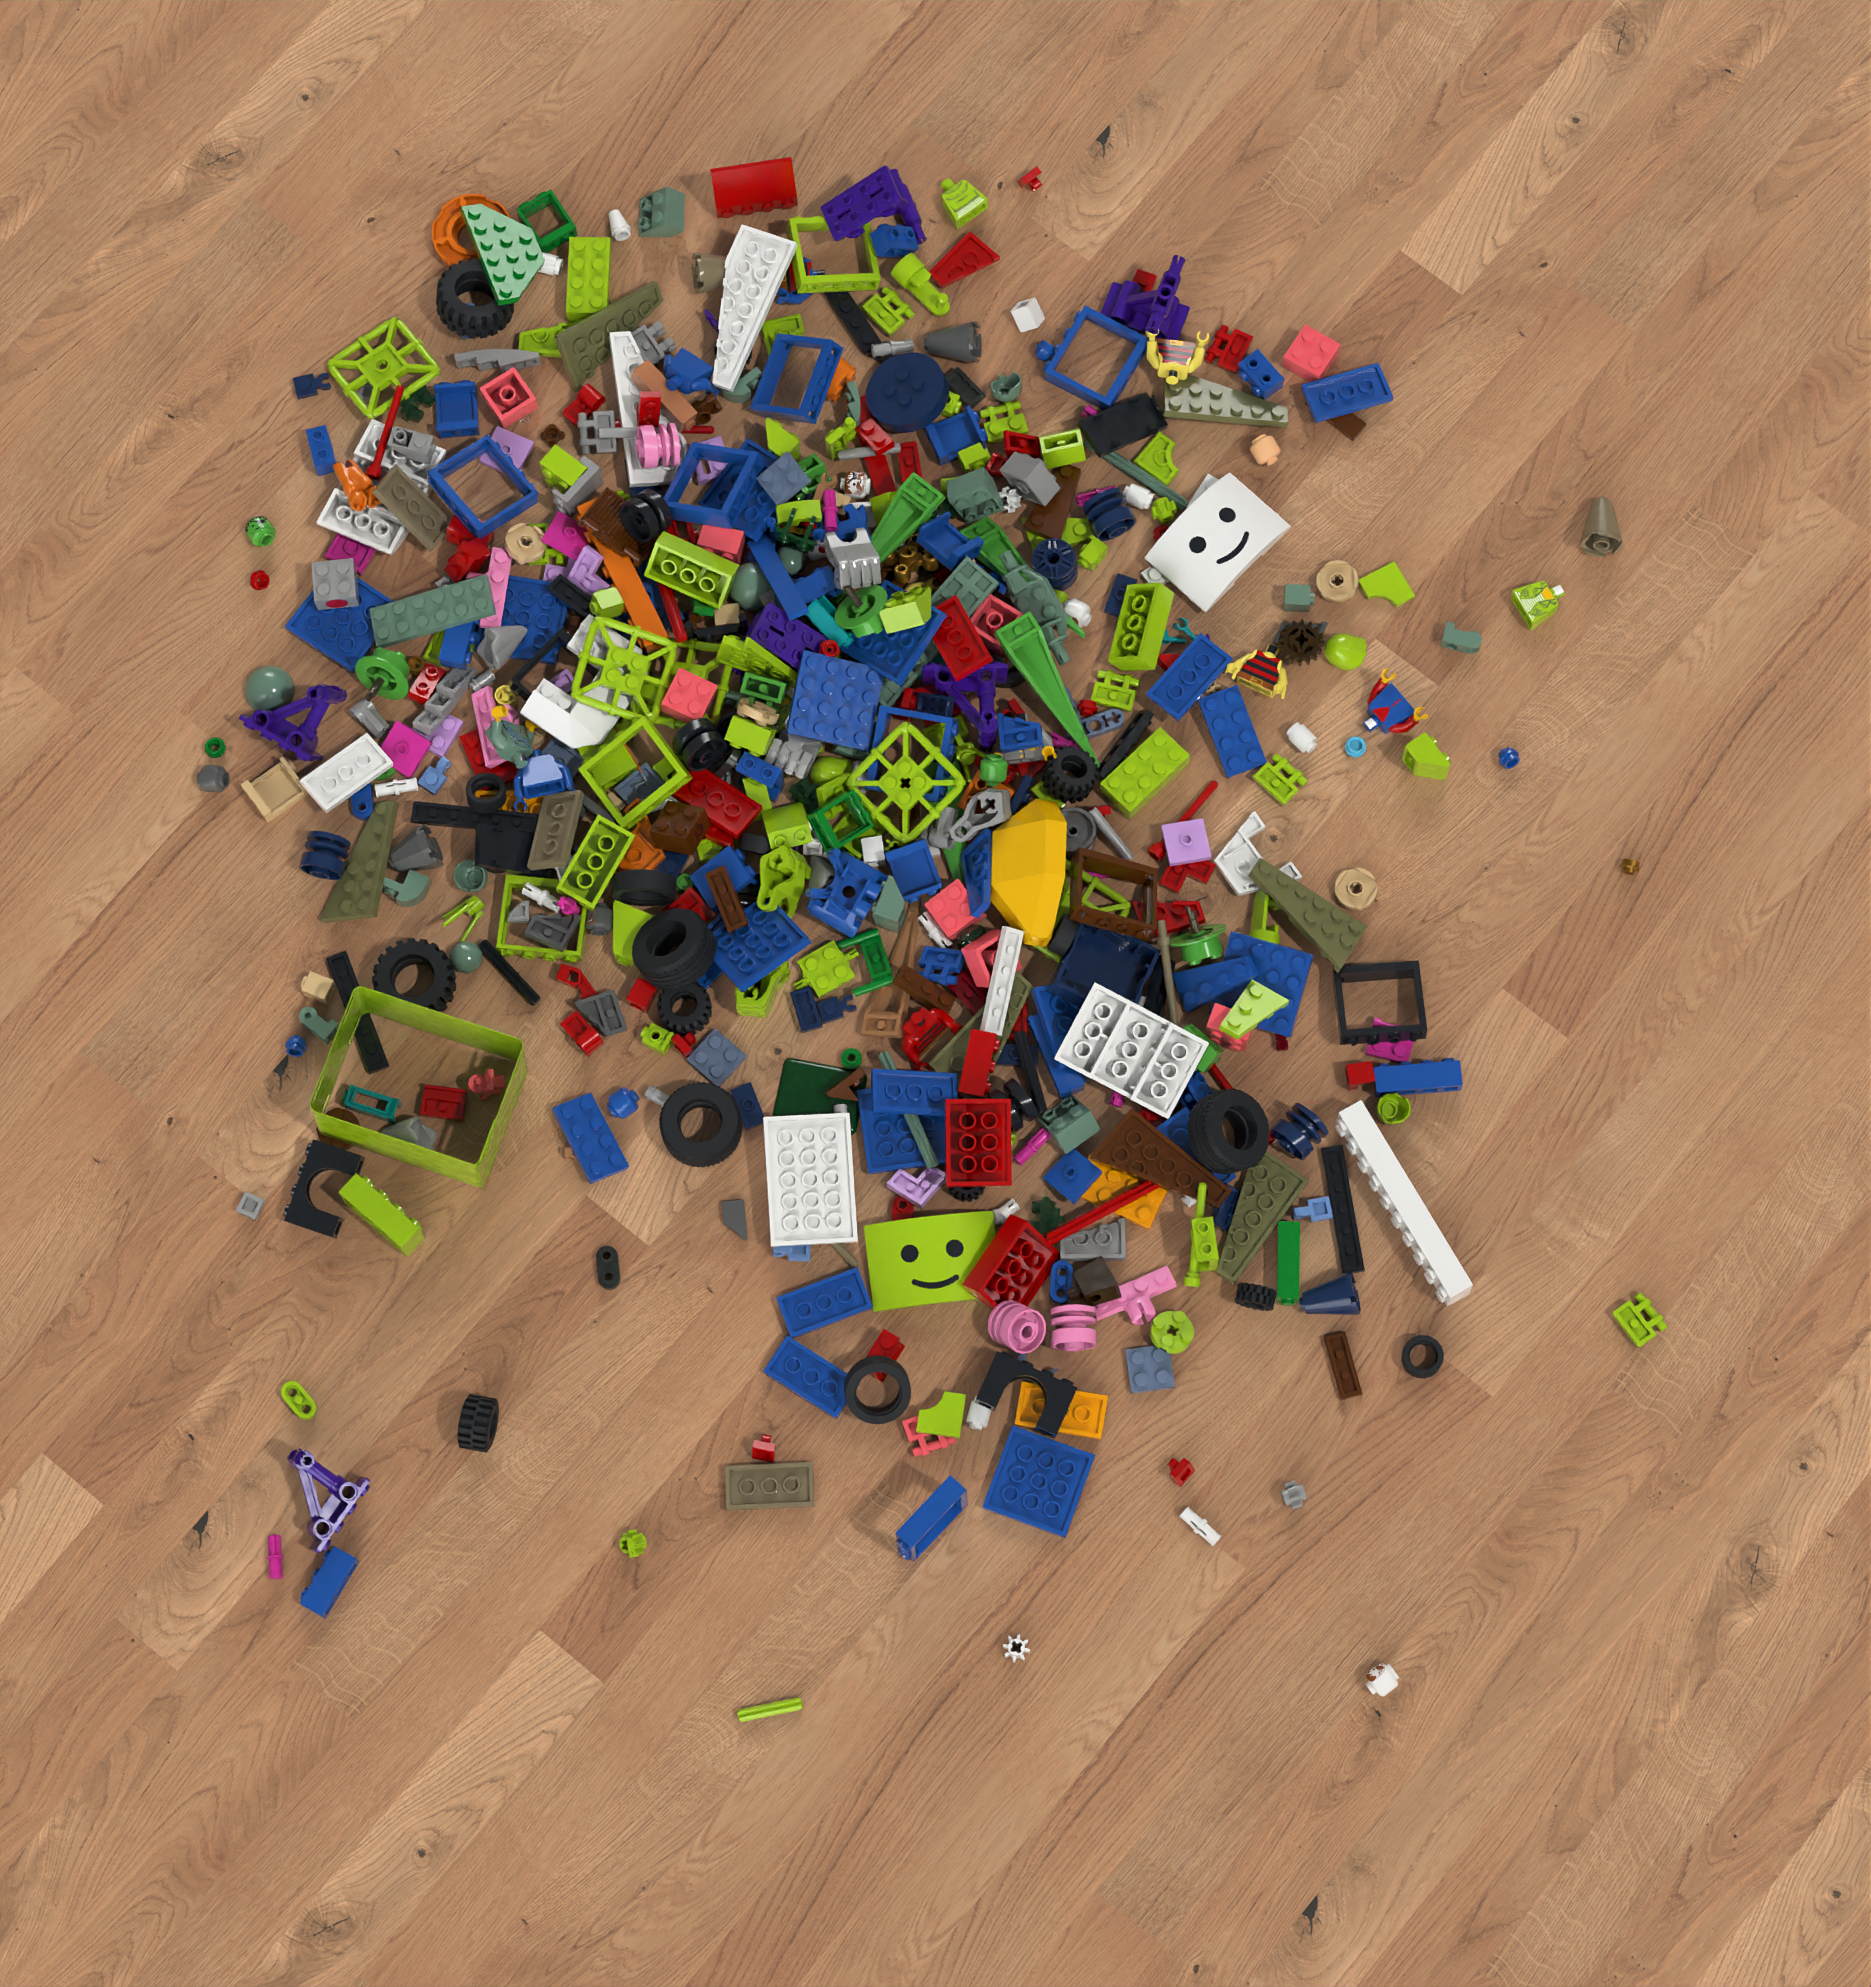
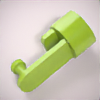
M913 253L907 254L893 268L891 276L904 289L907 288L932 314L936 316L946 315L950 309L948 295L940 293L928 281L931 274L926 270V266Z
M1261 889L1254 898L1251 932L1248 935L1280 944L1279 926L1273 924L1266 928L1268 906L1272 910H1277L1276 901L1269 898V894H1265Z

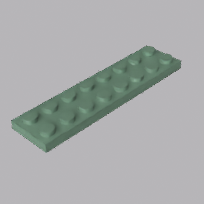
M966 556L932 595L931 605L936 607L957 595L970 618L996 589L999 582ZM933 639L929 642L902 686L883 677L878 701L881 705L893 707L904 694L905 687L909 688L921 675L923 665L931 663L940 653Z

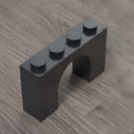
M313 1139L312 1143H309L306 1148L305 1155H307L305 1164L302 1163L299 1168L298 1176L300 1177L298 1183L292 1187L291 1196L293 1197L290 1205L287 1204L284 1209V1221L337 1239L343 1218L316 1208L310 1198V1186L317 1175L328 1170L339 1171L354 1176L355 1173L360 1175L365 1157Z
M997 1351L974 1403L995 1411L1007 1385L1019 1379L1030 1380L1041 1388L1045 1397L1044 1409L1034 1430L1055 1439L1077 1387L1073 1386L1074 1383L1068 1379L1062 1378L1060 1380L1053 1377L1054 1374L1048 1370L1042 1369L1040 1371L1033 1368L1034 1365L1028 1361L1022 1360L1020 1362L1013 1359L1014 1356L1006 1351L1001 1353Z

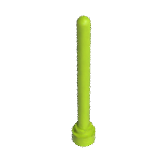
M1204 1182L1198 1185L1195 1219L1204 1217L1207 1185ZM1192 1236L1189 1271H1186V1275L1183 1277V1285L1200 1287L1201 1277H1199L1197 1272L1198 1262Z

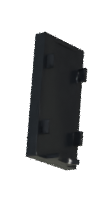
M1145 392L1079 421L1078 427L1097 456L1101 458L1165 430L1168 423L1163 417L1164 410L1156 402L1155 395L1150 398L1148 393Z
M483 823L476 825L475 866L528 877L552 879V868L530 870L527 867L535 834Z

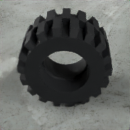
M1069 745L1068 748L1061 746L1060 749H1055L1057 758L1054 759V756L1050 755L1042 770L1041 781L1044 782V789H1048L1047 793L1054 795V799H1061L1063 803L1070 801L1071 804H1074L1076 800L1081 802L1084 798H1087L1099 776L1097 771L1098 764H1094L1096 761L1094 757H1090L1089 752L1082 751L1083 748L1078 747L1076 749L1072 745ZM1063 771H1069L1073 773L1077 778H1071L1067 776Z
M695 981L684 988L676 990L662 989L663 993H659V1002H657L658 1014L663 1026L665 1025L669 1032L672 1030L675 1035L682 1033L683 1036L691 1032L695 1035L696 1030L699 1029L701 1032L704 1029L703 1025H708L709 1017L712 1015V1005L709 994L704 986H700L699 982ZM682 998H690L697 1003V1008L691 1015L681 1017L672 1011L676 1001Z
M473 1394L468 1395L463 1404L458 1424L457 1440L460 1448L485 1453L491 1448L499 1418V1405L496 1398Z

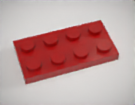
M957 595L935 607L947 616L932 639L957 682L993 661Z
M688 769L693 778L671 795L681 803L705 808L709 821L735 839L739 838L762 811V805L707 769L702 771H691Z

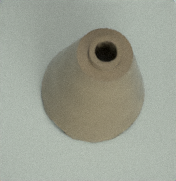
M693 253L692 259H696V264L692 265L694 288H699L696 291L697 294L723 287L727 256Z
M1598 497L1592 501L1581 537L1580 546L1584 548L1586 554L1591 556L1605 557L1606 553L1611 552L1614 555L1623 546L1613 503L1606 497Z

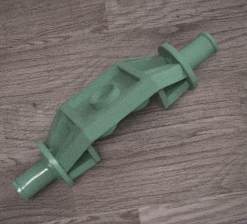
M1011 550L1004 552L999 558L1008 573L1002 580L1007 583L1015 608L1023 614L1031 612L1042 629L1048 648L1052 650L1059 666L1066 664L1067 661H1071V657H1069L1063 646L1064 641L1068 639L1066 634L1068 615L1046 577L1030 569L1028 564L1019 566ZM1024 573L1031 582L1027 583L1021 574ZM1055 625L1057 626L1059 636L1057 638L1055 637V634L1052 629V627Z

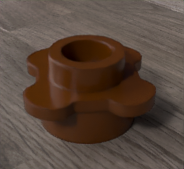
M550 424L540 434V438L546 441L549 447L552 448L565 438V434L555 424Z

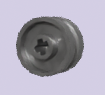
M1069 807L1060 810L1067 822L1066 860H1071L1079 847L1093 850L1096 843V824L1093 817L1087 811L1080 808Z

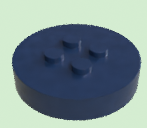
M915 352L899 354L882 363L872 374L866 388V403L870 412L882 427L896 433L914 432L931 424L941 414L949 397L948 380L938 363L925 354Z

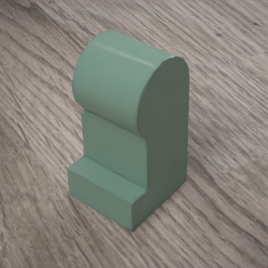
M1447 621L1440 647L1469 654L1479 651L1482 638L1478 632H1465L1454 629L1455 623Z
M305 1007L299 1013V1019L303 1026L329 1045L336 1036L340 1025L333 1019L327 1023L312 1007Z

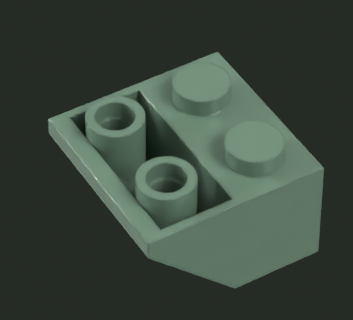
M666 186L640 198L638 236L672 237L683 232L685 194Z
M984 467L947 481V500L967 524L1004 510L994 479Z
M889 875L887 881L883 880L881 884L883 887L880 890L879 900H875L872 906V918H874L875 926L899 934L906 917V906L893 876Z
M1073 1095L1064 1098L1058 1105L1047 1110L1037 1119L1042 1127L1049 1132L1054 1143L1065 1154L1101 1130L1091 1111Z

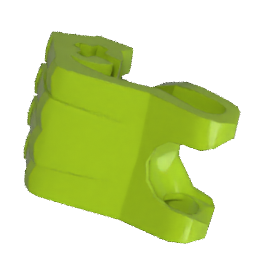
M782 845L761 857V886L757 897V906L765 912H772L776 910L778 905L782 910L784 905H786L787 910L785 913L792 919L803 892L804 879L810 880L811 867L803 855H800L798 851H794L790 847L787 848ZM770 897L769 903L765 905L766 899Z
M788 961L756 982H761L759 994L757 988L754 990L753 985L743 993L737 987L735 988L736 1010L740 1016L765 1018L769 1015L777 992L789 980L790 970Z

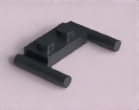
M745 613L739 614V624L703 628L696 631L693 629L692 622L687 621L684 624L688 636L687 640L694 638L701 642L715 643L722 641L724 635H734L740 638L739 634L745 635L749 628L747 616Z

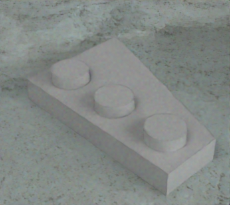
M1125 1218L1118 1219L1117 1222L1108 1225L1107 1223L1099 1225L1098 1228L1089 1231H1080L1060 1241V1260L1093 1261L1102 1256L1105 1261H1126Z

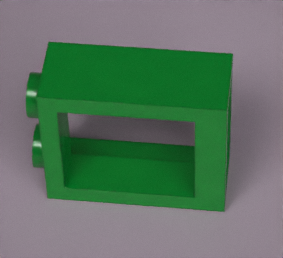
M551 189L547 192H541L535 199L522 203L516 209L520 222L532 228L541 252L549 253L568 242L569 237L578 236L576 226ZM552 205L564 226L540 239L527 218Z
M854 789L844 791L806 816L826 853L830 849L841 848L874 826L870 814L861 803V797ZM844 800L858 827L838 839L824 813Z

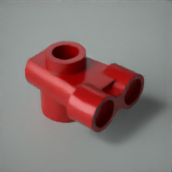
M993 452L986 471L993 478L995 476L1005 478L999 470L1009 458L1004 459L1003 455Z

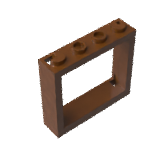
M1079 847L1071 858L1069 920L1149 941L1157 930L1158 868ZM1083 869L1143 885V922L1083 906Z

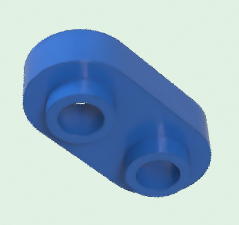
M370 783L363 790L357 791L351 796L352 811L359 820H368L374 809ZM361 805L366 806L365 810L362 811L359 810V807Z
M1065 1260L1055 1262L1051 1269L1050 1297L1054 1303L1060 1305L1069 1301L1066 1290L1072 1288L1073 1267ZM1063 1269L1066 1271V1274L1060 1276L1058 1271ZM1063 1291L1065 1295L1058 1297L1057 1292Z

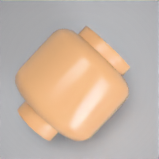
M1263 434L1251 442L1250 451L1258 464L1270 466L1278 461L1277 456L1280 454L1281 449L1273 436Z

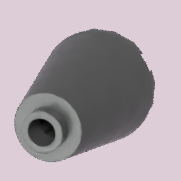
M972 321L928 333L927 338H924V349L928 350V353L932 355L972 363L979 362L980 360L977 357H981L982 336L977 334L976 329L980 328L979 323Z

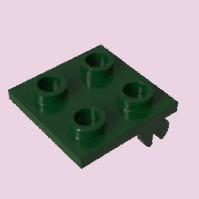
M793 508L785 529L776 526L774 537L778 538L777 542L788 546L790 543L797 546L796 549L803 553H808L809 551L813 553L816 542L810 540L809 536L816 517L812 516L804 538L789 533L797 509Z

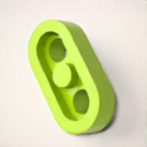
M289 1381L282 1386V1398L300 1419L310 1420L315 1417L317 1405L298 1382ZM292 1390L297 1391L294 1397L289 1395ZM306 1406L310 1407L308 1413L303 1412V1408Z

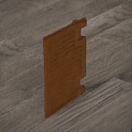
M606 487L577 524L582 528L585 525L593 530L591 535L623 558L625 555L629 556L634 560L632 564L639 567L651 553L661 534H658L647 543H641L633 539L625 530L619 516L620 507L626 500Z

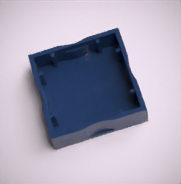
M1080 923L1069 949L1060 959L1047 992L1081 1008L1095 982L1138 1004L1143 986L1150 977L1161 950L1138 938Z

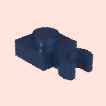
M313 373L293 378L298 400L318 395L317 389L330 390V383H322L324 380L329 379L328 373H322L315 379Z
M853 995L845 996L842 1001H838L837 996L818 1002L817 1007L823 1024L844 1018V1011L849 1013L856 1011V1005H847L848 1001L853 1000Z

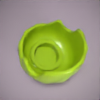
M1398 1093L1385 1094L1377 1101L1376 1113L1378 1118L1387 1125L1401 1124L1410 1115L1411 1106L1409 1100L1401 1097Z

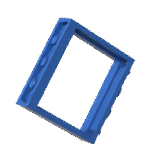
M1084 306L1082 311L1076 313L1073 320L1075 323L1071 328H1067L1063 336L1064 341L1056 346L1053 352V359L1046 362L1043 371H1045V380L1104 411L1115 405L1147 352V341H1149V338ZM1086 319L1136 344L1106 396L1055 371Z
M778 333L750 409L765 418L816 424L844 348L831 339ZM791 347L821 349L800 408L771 406L770 403Z
M488 434L428 471V484L475 538L479 537V539H482L538 502V491L535 489V485L533 483L530 484L524 472L520 468L517 469L513 464L512 458L508 454H504L499 443H495ZM484 453H487L524 497L482 523L444 478Z
M693 442L663 497L670 508L672 519L732 529L757 481L756 477L761 474L764 468L759 452ZM701 459L743 466L721 510L678 503Z
M880 705L872 749L876 748L888 736L891 716L895 714L945 723L941 753L949 761L954 756L955 745L953 742L954 737L959 732L958 719ZM876 759L868 768L866 781L880 780L883 763L879 759ZM938 763L935 780H947L950 777L949 772ZM865 786V789L884 792L879 786ZM934 786L933 794L926 793L924 798L929 801L940 802L948 792V787Z
M951 1475L895 1533L898 1553L906 1560L910 1558L914 1562L967 1507V1490Z

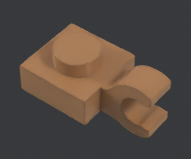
M826 473L821 476V484H818L813 500H820L821 512L824 508L823 492L837 486V476H834L831 482H827L828 477Z

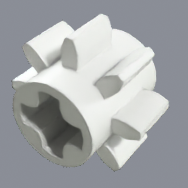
M1009 487L1002 488L1001 492H998L1004 506L1003 511L1008 510V513L1015 512V508L1021 507L1020 500L1022 496L1017 492V488L1010 490Z
M1020 1634L1017 1635V1639H1012L1009 1636V1644H1003V1648L1008 1649L1005 1658L1013 1657V1663L1016 1662V1658H1021V1660L1025 1661L1024 1653H1030V1649L1025 1648L1028 1640H1020ZM1013 1644L1016 1646L1021 1645L1020 1653L1012 1652Z

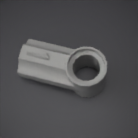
M365 697L349 709L355 719L360 724L363 723L376 739L382 738L390 729V726L377 712L373 703L367 701Z
M946 807L940 813L941 816L936 820L935 827L931 829L928 840L930 846L951 850L956 841L952 839L950 830L956 823L958 809Z

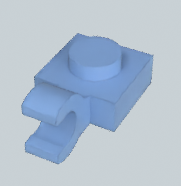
M442 756L436 768L434 769L429 766L417 783L436 796L448 780L444 774L451 766L450 761Z
M1329 1196L1307 1200L1306 1207L1294 1208V1220L1310 1217L1312 1223L1332 1219L1333 1215Z
M810 1245L773 1247V1257L788 1255V1261H810Z

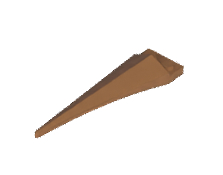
M919 895L920 900L910 903L901 932L889 959L894 978L903 964L913 969L922 895ZM894 984L876 989L864 1013L860 1034L864 1037L901 1038L902 1028L908 1017L910 994Z

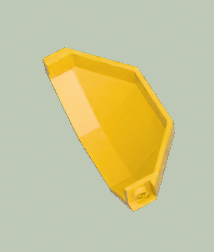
M1034 799L992 833L990 900L1012 928L1024 931L1022 939L1024 944L1046 947L1052 938L1065 879L1067 822L1054 801Z

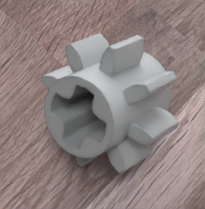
M1295 1480L1285 1483V1489L1280 1491L1285 1506L1291 1505L1292 1509L1302 1507V1501L1307 1499L1303 1485H1296Z

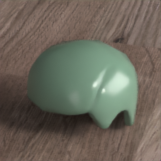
M1011 372L1009 377L1001 374L990 385L992 396L1002 402L1016 400L1022 391L1020 375L1015 372Z
M792 544L785 545L777 551V555L787 572L790 573V576L799 574L806 566L805 553L797 550V546Z
M464 860L457 864L453 872V880L460 890L478 892L485 887L488 881V873L486 868L475 866L474 860Z
M467 941L455 945L449 955L454 971L469 974L477 970L482 962L481 949L476 944Z

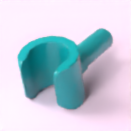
M1178 618L1181 622V627L1177 623H1173L1172 627L1176 631L1182 630L1194 641L1196 636L1188 628L1187 619Z
M1165 630L1161 645L1168 644L1169 642L1186 644V639L1169 637L1168 630Z

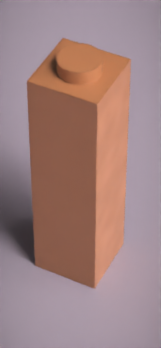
M649 359L633 370L630 380L641 392H661L660 412L670 423L676 425L679 432H682L684 429L689 430L695 425L698 412L677 390L670 391L666 387L667 379Z

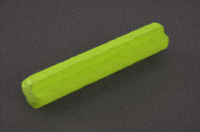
M797 1697L739 1709L737 1711L738 1720L744 1722L803 1709L801 1698Z

